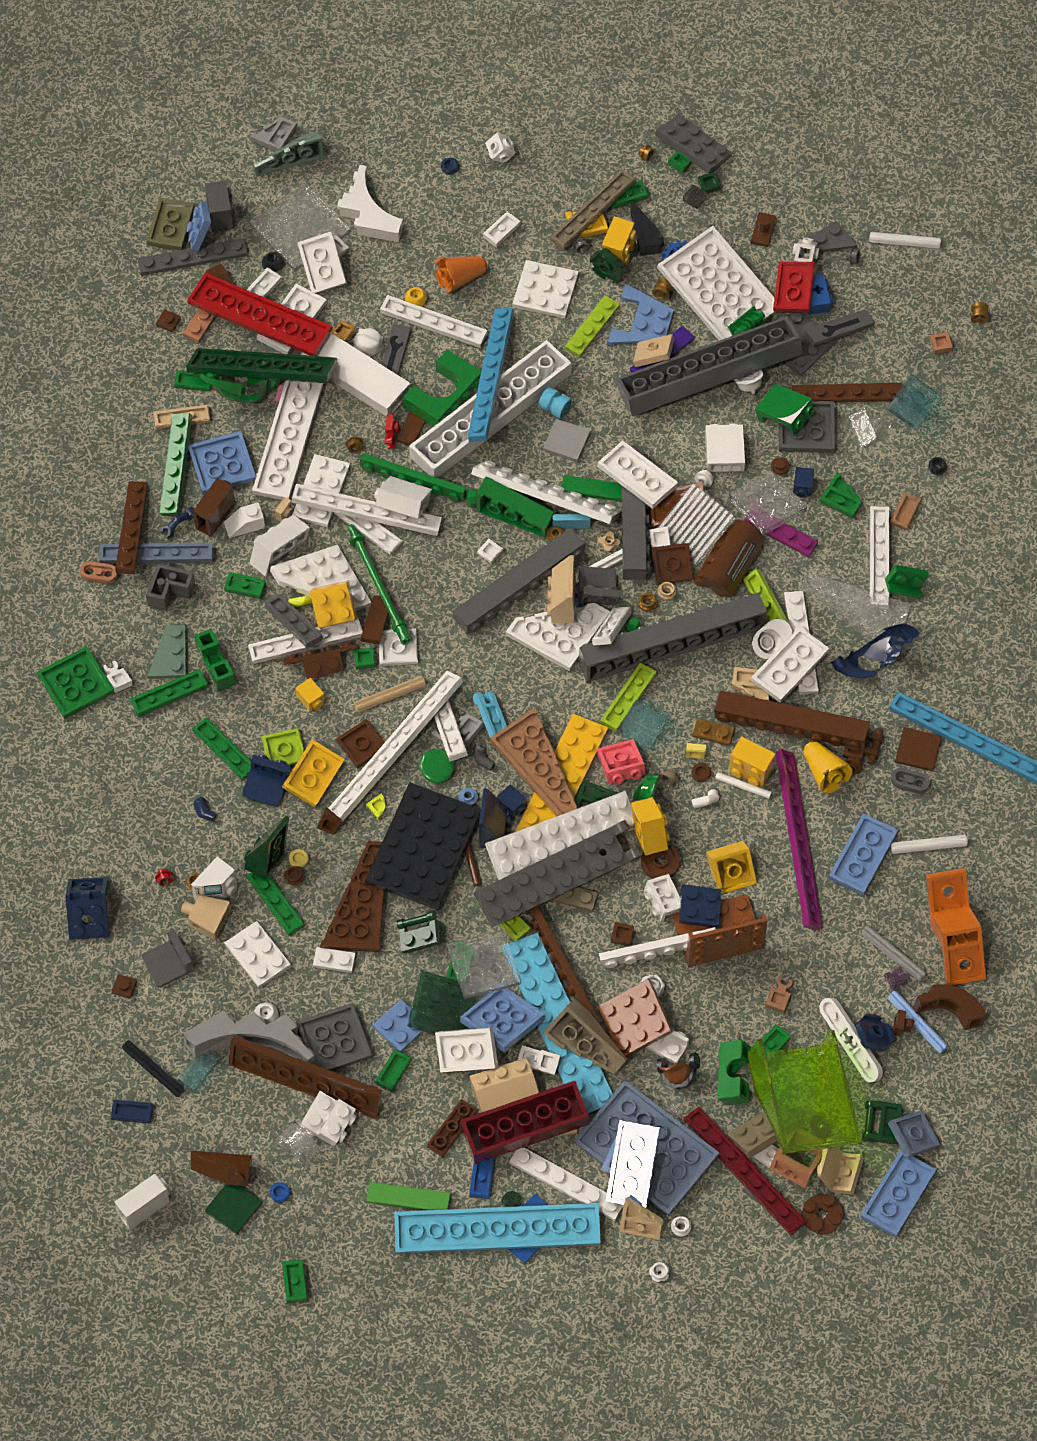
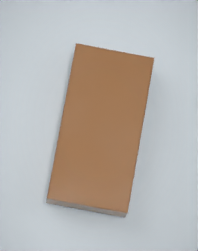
M904 492L890 524L908 530L922 498Z

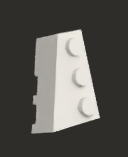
M294 514L289 518L283 519L280 524L271 527L266 533L255 538L250 564L266 577L271 566L280 564L282 561L279 559L287 552L291 554L307 539L310 527Z

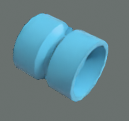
M549 386L541 395L538 407L546 412L551 411L553 416L561 420L564 417L562 413L565 414L570 410L573 399L565 394L560 395L558 390Z

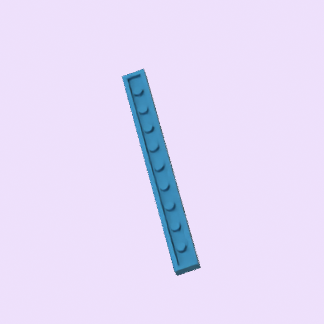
M512 307L495 309L467 436L469 442L487 441L514 316Z
M900 692L897 693L889 706L890 711L1037 784V761Z

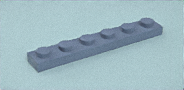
M139 543L136 564L212 563L213 544ZM100 544L99 562L116 564L119 544Z

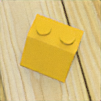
M743 841L706 852L711 873L717 888L721 889V894L757 884L750 850Z

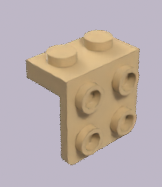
M828 1139L822 1149L821 1162L817 1166L818 1177L831 1192L854 1195L864 1158L861 1154L843 1153L833 1140Z

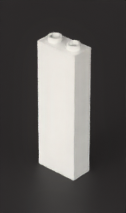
M331 332L316 355L336 357L338 364L329 380L385 416L396 411L403 403V396L411 389L408 381Z

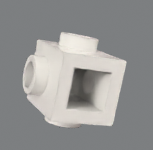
M498 132L485 143L489 156L494 161L507 162L516 153L510 137Z
M811 238L800 239L793 247L794 261L813 262L814 259H817L819 255V248H816L817 243L813 242L814 240ZM804 248L810 249V252L806 253Z

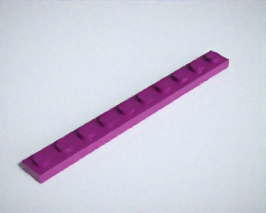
M780 749L775 752L776 763L781 783L802 922L805 928L820 930L823 927L794 753Z

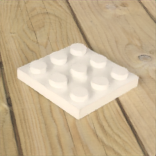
M526 260L512 307L565 318L577 281L578 271Z

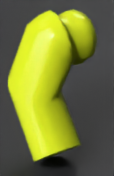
M308 595L288 599V602L294 608L313 604L311 597Z

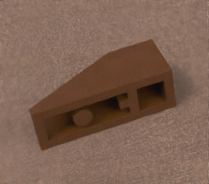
M191 1151V1170L228 1185L249 1186L252 1171V1155Z

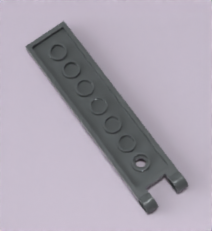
M623 820L610 828L475 891L474 895L491 928L644 855L639 846L625 853L621 848L616 836L630 829L627 821ZM601 849L605 850V856L600 855L599 851Z

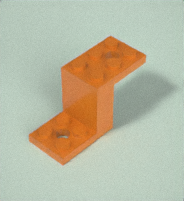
M965 868L927 874L930 924L942 946L946 984L958 985L985 980L982 928L969 906ZM946 887H952V891L949 894H943V890ZM963 960L969 961L967 966H959Z

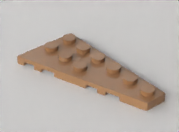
M535 707L490 737L491 744L556 817L577 809Z

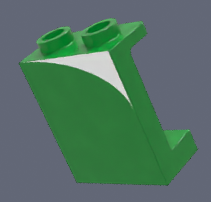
M775 384L755 408L759 421L765 423L767 419L789 427L791 434L795 435L803 427L805 421L814 413L812 398Z

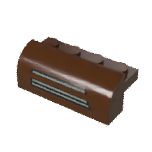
M736 519L734 524H727L711 552L706 557L702 567L697 572L693 583L701 587H711L719 596L732 597L764 543L765 537L755 526L746 521Z

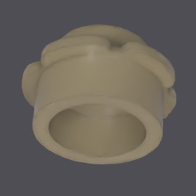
M665 768L660 776L661 780L665 782L669 778L671 781L668 783L669 786L678 783V773L672 768Z

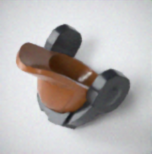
M696 1052L690 1053L689 1064L678 1062L668 1067L665 1058L657 1059L658 1073L662 1074L668 1087L674 1089L691 1086L696 1071L700 1067V1057Z

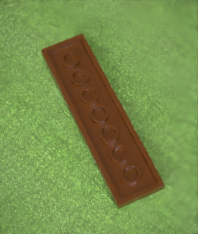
M233 1036L231 1039L228 1065L316 1097L319 1091L337 1101L340 1099L356 1109L355 1112L375 1120L377 1119L380 1112L383 1090L291 1057L282 1052L272 1050L263 1045L253 1043L244 1038Z

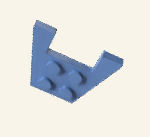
M625 284L621 300L636 303L639 306L631 332L612 328L608 345L638 343L666 336L674 310L632 286Z

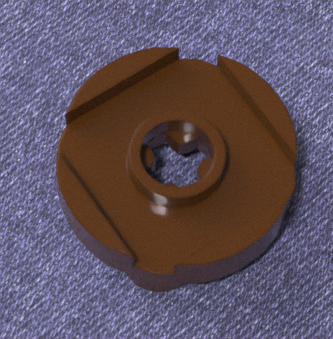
M669 844L668 850L645 855L643 852L641 868L651 879L667 874L673 877L679 870L680 856L672 845ZM657 858L665 859L663 865L656 863Z
M818 1194L810 1197L804 1203L802 1217L806 1220L805 1226L810 1231L826 1235L834 1232L839 1227L843 1211L840 1203L832 1195ZM819 1210H823V1212L828 1213L826 1214L825 1219H822L821 1216H817V1214H819Z

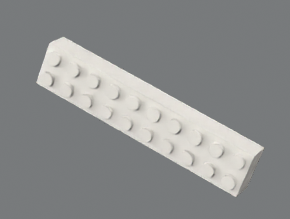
M547 340L501 375L488 439L537 402L546 388L549 386L555 388L571 375V362ZM476 395L409 445L410 458L428 475L439 478L485 442H469L467 437Z

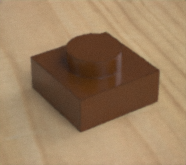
M164 309L156 322V326L173 332L181 316Z
M615 922L611 943L630 947L634 926Z
M118 974L111 991L112 994L131 999L137 979Z

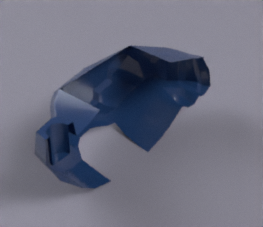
M905 623L884 628L885 631L859 650L856 652L851 650L845 660L839 656L836 660L831 661V664L836 671L845 676L855 678L875 676V670L868 671L859 667L858 657L864 656L879 661L881 663L880 668L895 663L902 653L905 643L913 642V639L918 637L920 632L913 626Z

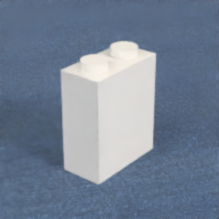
M734 423L729 425H706L707 471H744L743 425Z
M390 476L386 481L382 482L380 488H377L374 497L377 499L375 506L418 519L428 507L432 489Z
M153 1174L115 1201L118 1216L129 1230L170 1203L168 1185L162 1177L159 1179L156 1174Z

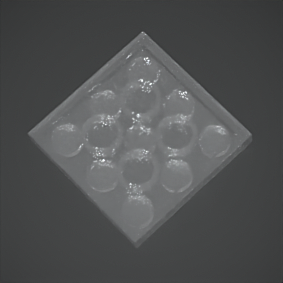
M772 472L729 493L728 499L763 534L805 513L807 510V506Z
M503 930L446 944V950L464 999L521 985V978Z

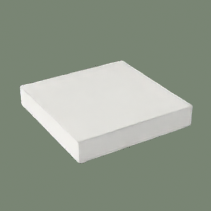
M416 628L407 629L412 637L411 642L407 645L401 644L397 633L393 630L383 631L379 645L380 666L418 664Z

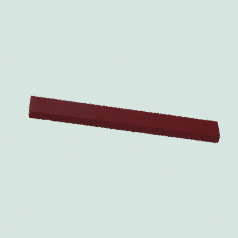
M699 1106L684 1117L686 1124L698 1137L719 1152L717 1158L751 1192L756 1200L790 1236L806 1224V1220Z

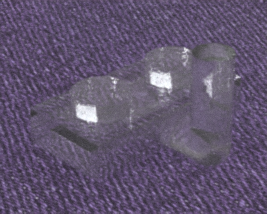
M865 408L849 416L857 439L863 449L880 441L874 427L881 425L884 429L891 427L890 423L882 416L871 420Z

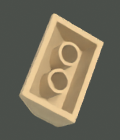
M570 555L552 568V576H548V588H551V590H548V602H551V604H547V616H551V623H574L575 567L574 555Z
M527 1058L469 1076L471 1089L481 1113L539 1093Z

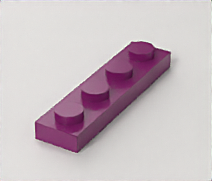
M753 507L744 520L755 526L760 532L808 558L818 545L817 540L756 507Z

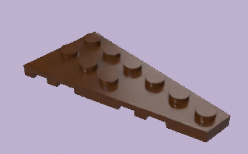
M367 842L359 864L336 909L331 925H329L325 938L320 944V948L379 952L384 890L366 884L365 879L382 842Z

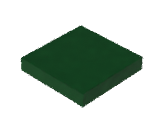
M225 1184L205 1209V1212L238 1235L262 1205V1201L239 1185Z

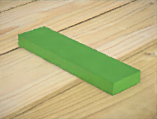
M375 1182L369 1183L367 1203L422 1211L448 1210L450 1193Z

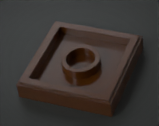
M688 543L651 548L656 585H661L664 582L676 583L694 580Z
M367 719L335 739L336 743L357 769L369 762L385 743Z
M903 727L895 763L933 771L941 736Z

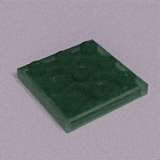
M422 970L419 975L407 1027L433 1035L439 1031L469 1029L460 1022V1016L474 1006L478 987Z

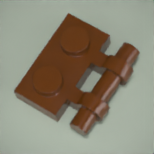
M876 728L875 733L869 732L867 740L872 741L871 748L865 747V750H852L845 746L843 758L848 759L854 756L862 761L863 755L868 756L867 763L874 765L879 757V746L883 742V729Z

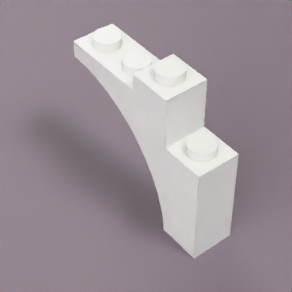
M359 165L358 172H354V185L350 186L349 193L344 192L343 198L338 201L337 208L340 210V216L355 219L354 228H357V235L399 242L403 229V219L385 212L372 200L366 187L367 166Z

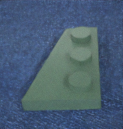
M166 625L148 673V679L179 678L186 675L185 625Z

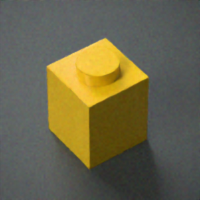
M311 678L295 688L297 698L309 712L313 709L318 710L323 706L325 702L324 693Z

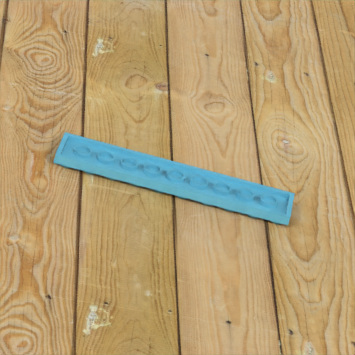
M538 933L501 946V950L524 1000L545 1014V1020L537 1025V1028L548 1052L560 1055L557 1071L563 1084L575 1081L588 1115L598 1112L613 1095L601 1068L593 1064L591 1060L575 1055V1052L569 1049L558 1047L543 1033L570 1001L539 939Z
M599 1203L394 1212L396 1254L601 1244Z

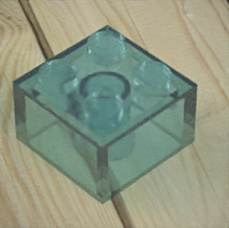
M911 374L901 385L886 409L916 430L926 419L941 395Z

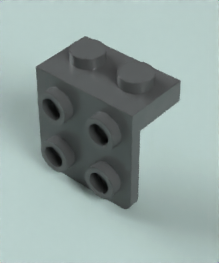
M175 930L167 933L168 942L142 954V960L158 987H162L194 971L192 964L194 962L193 955L190 950L186 952L184 948L186 945L181 934H176Z

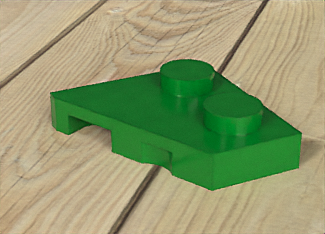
M837 472L820 498V503L853 519L862 505V500L853 492L850 485L843 481L842 475Z

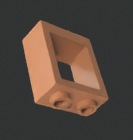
M797 1128L789 1133L774 1155L770 1170L806 1188L817 1171V1166L822 1158V1149L826 1143ZM791 1143L817 1155L809 1168L784 1155Z

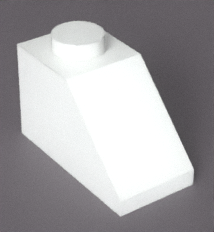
M259 503L240 507L224 521L229 538L265 528L264 517Z

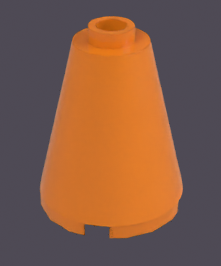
M481 256L441 257L435 262V265H438V270H435L437 281L441 288L445 286L447 289L446 293L453 292L483 275L487 269V262Z

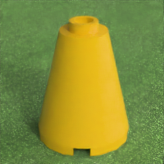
M809 742L804 747L803 754L816 784L825 794L840 789L841 787L837 785L845 780L846 782L850 780L852 768L847 762L819 742Z

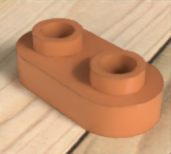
M88 561L80 567L81 577L86 581L111 584L118 578L115 570L116 567L112 564ZM88 571H93L92 574H87ZM108 573L112 574L110 577L105 576Z

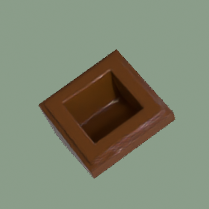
M325 807L319 819L317 829L335 835L342 819Z

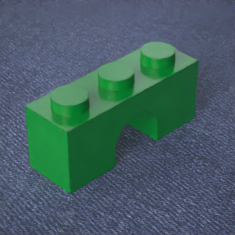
M212 628L194 635L196 648L217 691L219 692L236 685L234 673L227 659H224L221 653L219 642Z
M743 1040L720 1043V1050L718 1052L720 1061L717 1071L719 1083L716 1093L718 1099L725 1105L749 1103V1083L741 1077L735 1078L737 1071L741 1067L750 1065L751 1046Z

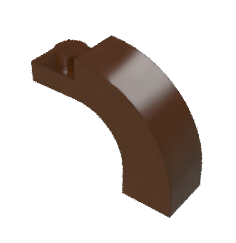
M947 984L931 985L928 994H920L913 1005L916 1014L938 1008L948 1010L957 1016L964 1030L982 1026L987 1016L982 1005L973 995L962 988Z

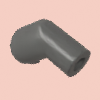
M477 744L474 749L475 762L491 771L495 762L487 758L486 746L484 744Z

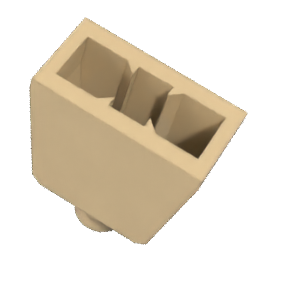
M199 896L195 904L185 901L181 912L189 915V926L216 941L231 910V905L229 901Z

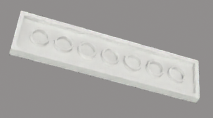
M299 380L285 381L252 489L254 495L283 500L284 497L290 498L324 383L315 381L301 382Z
M485 461L476 465L471 473L483 479L487 476L508 488L608 524L618 519L621 512L611 504H600L597 499L583 498L577 492H565L561 486L554 485L552 487L547 485V482L544 480H533L527 474L513 473L512 469L497 467L491 461Z
M626 791L485 843L498 880L610 828L623 820H626L630 827L626 832L635 829L631 804Z

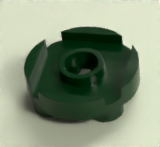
M607 248L598 250L591 256L590 264H593L592 270L597 276L604 280L607 277L613 281L612 283L618 282L623 276L625 264L611 254Z

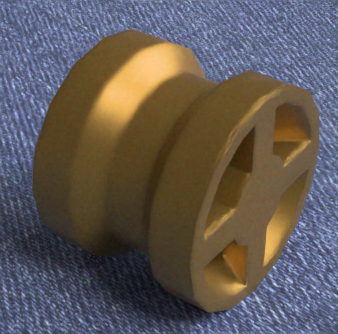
M659 278L656 282L657 286L652 290V294L657 298L668 300L670 297L669 292L674 287L666 278Z
M977 302L971 305V322H988L989 316L987 313L989 306L986 303Z

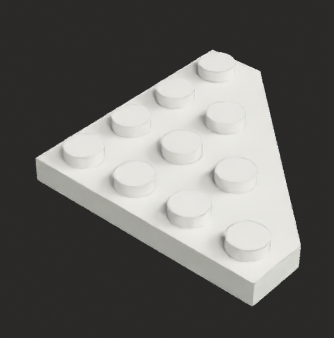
M338 545L271 566L270 572L279 586L297 589L296 592L311 597L310 590L312 588L349 580L356 612L371 605L369 597Z
M590 603L587 606L578 608L575 606L574 623H551V616H547V612L538 613L527 618L523 616L517 617L507 629L506 636L570 671L579 659V647L592 641V638L610 611L596 603Z

